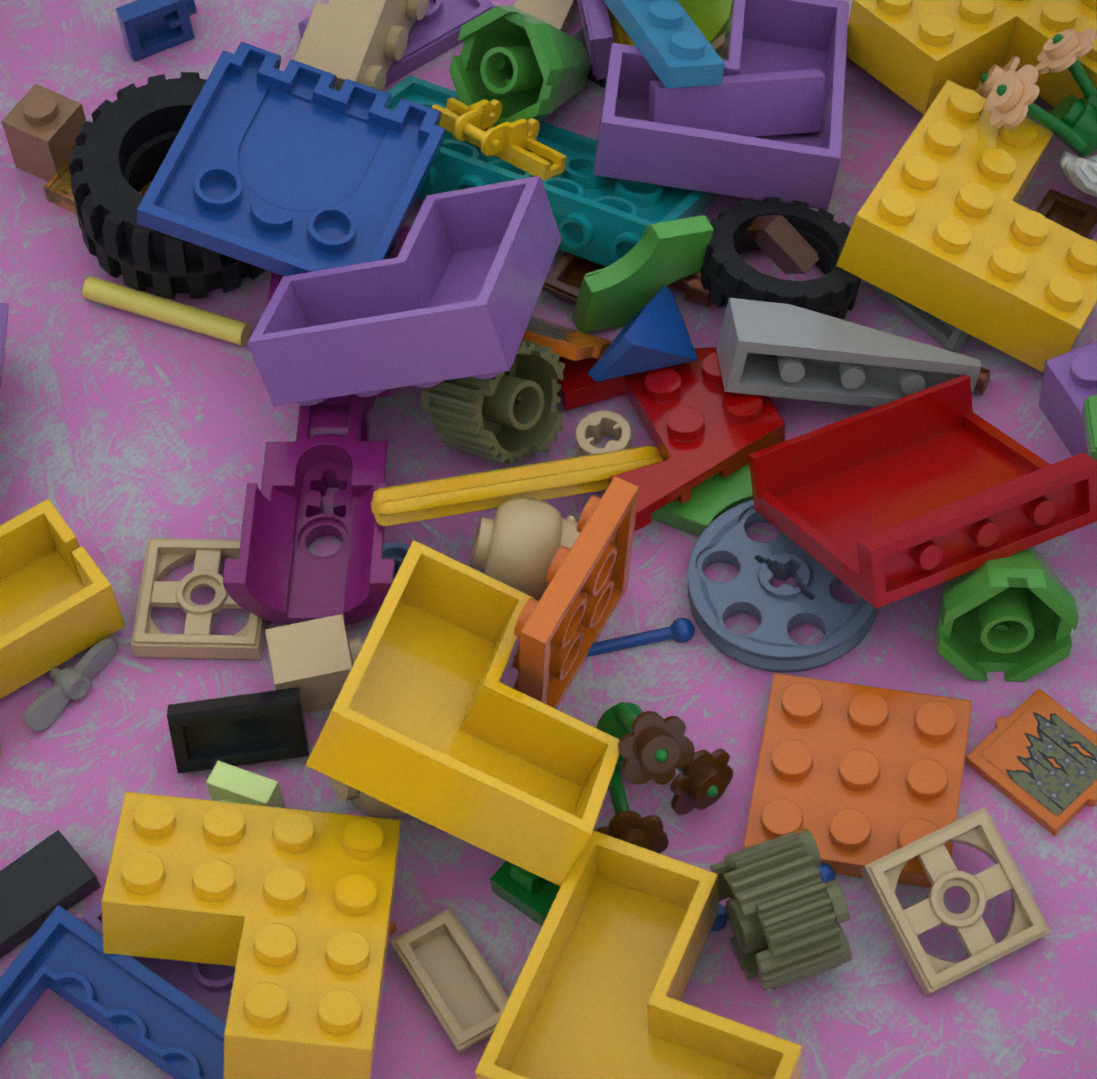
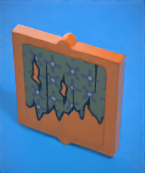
M531 316L523 336L524 340L553 349L552 353L573 361L587 358L599 359L612 342L611 340L588 333H581L578 330Z
M1040 688L1010 716L998 717L995 730L965 758V763L1054 836L1086 806L1094 807L1097 805V733Z

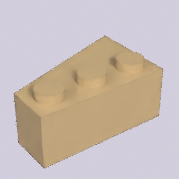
M328 0L327 4L316 1L294 60L335 74L337 77L334 86L335 90L340 91L344 81L349 79L384 91L386 74L392 62L400 60L404 55L408 42V33L415 20L420 21L425 16L429 0Z

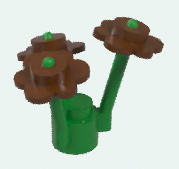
M621 702L612 706L603 713L598 720L596 728L620 739L618 742L620 754L608 786L615 816L610 820L609 826L600 827L595 831L659 854L662 853L669 844L667 834L663 831L662 819L656 815L642 818L639 813L630 811L620 770H623V775L633 784L641 785L651 779L659 785L671 782L670 790L675 794L671 801V808L677 814L684 815L695 807L699 810L707 808L718 801L724 794L733 778V769L728 765L729 754L724 749H717L712 754L707 750L695 752L693 742L684 735L686 731L685 723L677 716H669L663 719L661 715L654 711L644 712L640 706L634 703ZM677 768L681 773L674 778L675 769Z

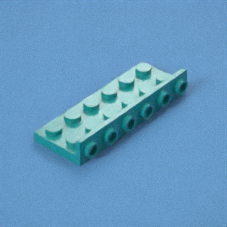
M410 75L386 91V93L392 95L389 109L394 111L402 98L428 108L435 104L446 108L447 99L449 98L460 101L456 91ZM539 121L540 129L535 140L567 156L565 172L545 181L542 180L561 236L559 250L607 267L626 255L640 241L648 224L699 216L713 202L714 193L593 175L597 140ZM445 130L443 145L417 198L425 200L427 195L535 176L494 155L488 157L482 154L479 147L467 141L459 142L454 139L452 133Z

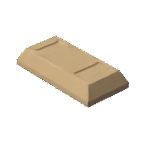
M451 907L391 940L393 948L458 1053L465 1051L493 1034L509 998Z

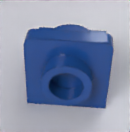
M136 0L115 8L125 47L133 62L195 39L190 16L197 13L194 0Z

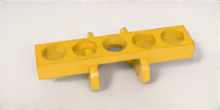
M454 98L447 99L446 108L437 104L431 106V109L442 112L439 123L440 127L452 133L455 140L459 142L467 141L479 147L482 154L488 157L494 155L533 176H541L543 181L565 172L567 156L535 140L540 129L539 121L533 118L527 121L522 118L512 123L504 122L493 127L502 112V103L496 99H493L491 102L484 99L468 106Z

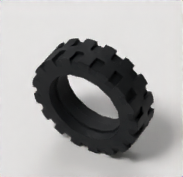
M764 197V201L755 203L753 199L739 201L737 208L733 209L730 206L723 208L719 212L718 220L713 218L710 222L714 231L710 243L707 245L700 271L702 272L701 285L704 290H711L710 299L719 308L727 307L729 298L791 304L843 320L846 318L847 311H852L861 283V278L836 266L851 228L844 222L840 224L833 220L834 215L820 208L816 212L808 208V203L793 200L792 204L781 203L780 198ZM783 215L818 253L819 260L815 265L820 267L825 275L811 280L794 281L778 279L760 273L745 263L739 256L746 251L761 249L745 230L758 216Z

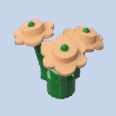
M1094 28L1086 29L1078 34L1075 33L1074 29H1067L1051 37L1044 44V51L1037 57L1039 64L1036 67L1027 64L1018 71H1015L1020 62V58L1015 55L1003 68L994 64L987 73L982 74L976 92L986 98L985 107L991 113L989 123L995 128H1000L1004 124L1015 127L1028 115L1054 132V135L1078 156L1084 157L1097 149V89L1078 60L1079 57L1084 56L1093 48L1092 42L1097 38ZM1068 68L1083 92L1084 97L1078 99L1074 95H1069L1061 100L1050 114L1034 103L1040 91L1039 87L1035 84L1038 74L1042 75L1049 71L1058 73Z

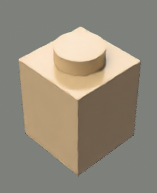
M343 614L265 629L276 690L300 687L304 713L333 708L362 647L360 636L348 639Z

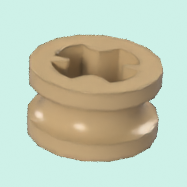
M596 411L585 416L576 427L577 456L632 448L631 428L628 421L620 414L612 411ZM603 436H610L614 439L609 440L605 448L594 446V444L601 442Z

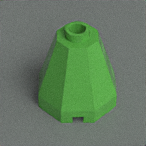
M511 5L496 6L461 26L457 41H464L460 55L453 56L449 73L460 102L470 106L484 99L490 102L496 99L502 103L501 116L493 125L495 127L504 122L512 123L522 118L527 121L530 118L538 121L550 115L585 87L591 62L583 42Z
M1035 546L1005 558L986 561L980 568L946 581L934 632L937 653L969 680L988 681L987 672L1005 671V682H1025L1069 657L1072 646L1071 629L1076 630L1079 619L1075 598Z

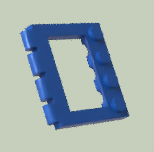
M59 905L0 977V1048L46 989L49 988L174 1079H224V1033L226 1022L132 956L104 953L103 936Z

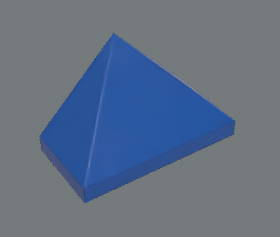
M665 285L626 323L587 374L594 381L608 380L698 360L675 297Z

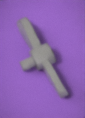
M111 638L102 639L84 655L74 668H53L49 673V677L55 680V686L43 693L27 708L24 715L25 725L34 731L46 730L55 722L70 699L75 701L83 699L90 689L89 679L99 673L113 659L118 643Z

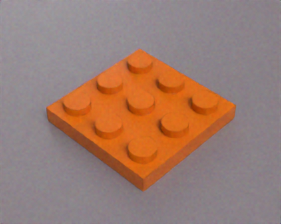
M614 476L602 498L592 495L587 501L577 524V532H580L571 549L565 546L559 548L546 575V583L549 584L539 601L530 598L517 619L514 635L520 637V645L515 653L512 666L519 670L513 689L555 709L559 706L583 665L589 649L597 641L628 588L638 486Z
M774 673L743 849L790 832L794 833L807 829L810 830L815 839L821 863L830 865L834 869L835 874L863 878L860 869L865 865L957 820L972 700ZM945 842L944 844L952 858L954 842ZM918 857L907 861L897 883L931 888L932 884Z

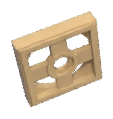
M148 538L131 640L134 657L262 659L266 619L249 613L248 623L236 634L211 635L215 615L219 614L223 609H244L228 595L223 586V577L220 575L222 559L239 558L241 540ZM195 560L193 572L187 574L181 581H162L177 567ZM201 587H210L216 592L214 599L210 603L198 605L191 600L195 590ZM152 607L181 608L186 614L184 634H163L152 620Z
M986 807L860 869L924 996L1051 933ZM954 842L971 846L988 856L996 865L975 875L958 871L944 843ZM918 857L932 887L929 890L927 899L903 910L895 895L897 881L907 861ZM959 887L967 893L969 905L965 912L956 914L950 912L945 907L943 896L948 888ZM1010 890L1012 904L1010 922L1003 938L996 944L982 914L985 910L986 901ZM939 924L955 928L969 958L961 962H951L933 957L924 951L917 935Z

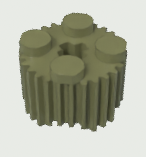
M522 339L510 371H505L489 379H476L472 376L446 380L436 386L422 388L421 407L425 413L433 415L431 423L437 424L434 431L436 434L442 435L440 440L443 443H447L449 448L459 452L512 465L514 461L523 462L524 456L530 458L533 456V451L548 453L550 451L549 443H556L558 440L556 436L557 431H562L564 428L561 423L562 414L556 409V404L561 402V397L557 396V392L562 388L561 384L557 383L556 380H563V370L565 368L564 363L558 362L560 356L552 353L553 349Z
M807 829L794 833L790 832L724 856V861L710 865L711 872L718 874V902L730 898L726 901V910L735 935L729 938L733 947V953L735 957L737 956L739 966L744 970L746 979L758 977V983L762 986L763 990L769 988L776 990L839 967L843 963L852 960L848 940L840 926L841 923L850 920V912L844 893L836 880L826 883L822 881L818 869L821 867L820 853L813 835Z

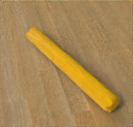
M648 445L384 487L374 491L371 510L375 515L377 524L387 527L496 509L507 500L520 497L544 501L604 491L610 484L611 476L662 462L664 458L660 457L657 447Z

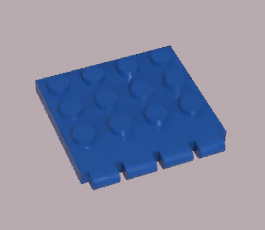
M244 42L239 44L234 54L223 50L137 208V224L281 276L388 259L443 145L445 128L439 126L442 112L403 98L400 100L396 110H391L389 106L392 95L349 79L344 81L340 91L335 90L334 86L337 78L335 74L293 59L289 61L286 69L281 71L279 70L281 55Z

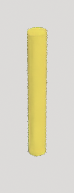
M89 276L83 284L82 296L87 300L241 346L247 344L251 335V324L138 291L93 276Z

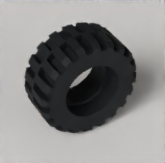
M181 72V78L165 79V74L149 77L148 84L136 88L134 83L119 90L116 93L117 100L111 103L106 99L91 114L93 122L86 121L80 128L75 138L76 147L71 151L69 161L70 183L78 222L84 243L90 254L98 257L99 266L110 276L118 278L122 275L125 285L143 292L147 287L153 288L155 296L175 299L176 293H190V299L208 298L207 291L222 288L223 293H227L241 287V279L249 276L254 280L266 271L265 269L137 224V208L144 197L139 192L154 179L207 79H200L197 72Z

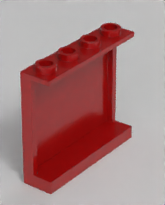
M966 374L748 455L754 510L875 609L976 570L986 561L1011 556L1097 521V461L1082 452L1054 464H1049L973 412L971 378Z

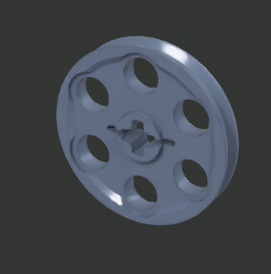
M753 500L729 509L710 523L698 538L690 556L688 566V598L697 626L711 644L722 653L753 668L775 672H797L818 668L841 658L855 648L867 635L877 617L879 608L875 609L864 599L854 604L838 602L832 597L830 591L836 585L843 582L782 532L776 539L770 542H757L748 537L746 530L751 525L759 522L770 523L754 510ZM727 562L734 565L739 573L731 581L715 582L705 576L704 570L712 563ZM791 576L796 578L795 588L787 583L779 588L773 586L774 577L780 581H785ZM744 612L755 616L760 621V625L751 633L736 634L730 631L724 625V622L732 614ZM810 623L819 627L825 636L821 641L813 645H802L793 641L788 632L798 624Z

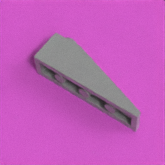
M729 298L716 346L725 392L868 407L884 405L964 374L971 378V394H973L982 368L980 360L977 358L791 304Z

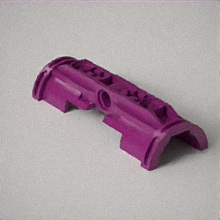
M412 226L403 227L388 259L397 258ZM271 272L268 303L283 277ZM386 389L370 397H359L353 394L327 398L315 405H300L296 442H266L261 491L257 483H247L239 558L225 559L223 586L228 595L239 606L256 616L283 625L343 614L344 623L347 626L366 620L379 612L394 580L395 560L382 559L385 527L377 524L375 515L371 510L374 491L379 488L388 487V483H385L388 441H368L370 428L368 412L373 407L377 398H386L392 392V389ZM327 488H338L339 491H336L333 497L334 515L325 514L322 497L326 496ZM321 536H334L343 542L341 548L330 556H315L308 551L310 544Z

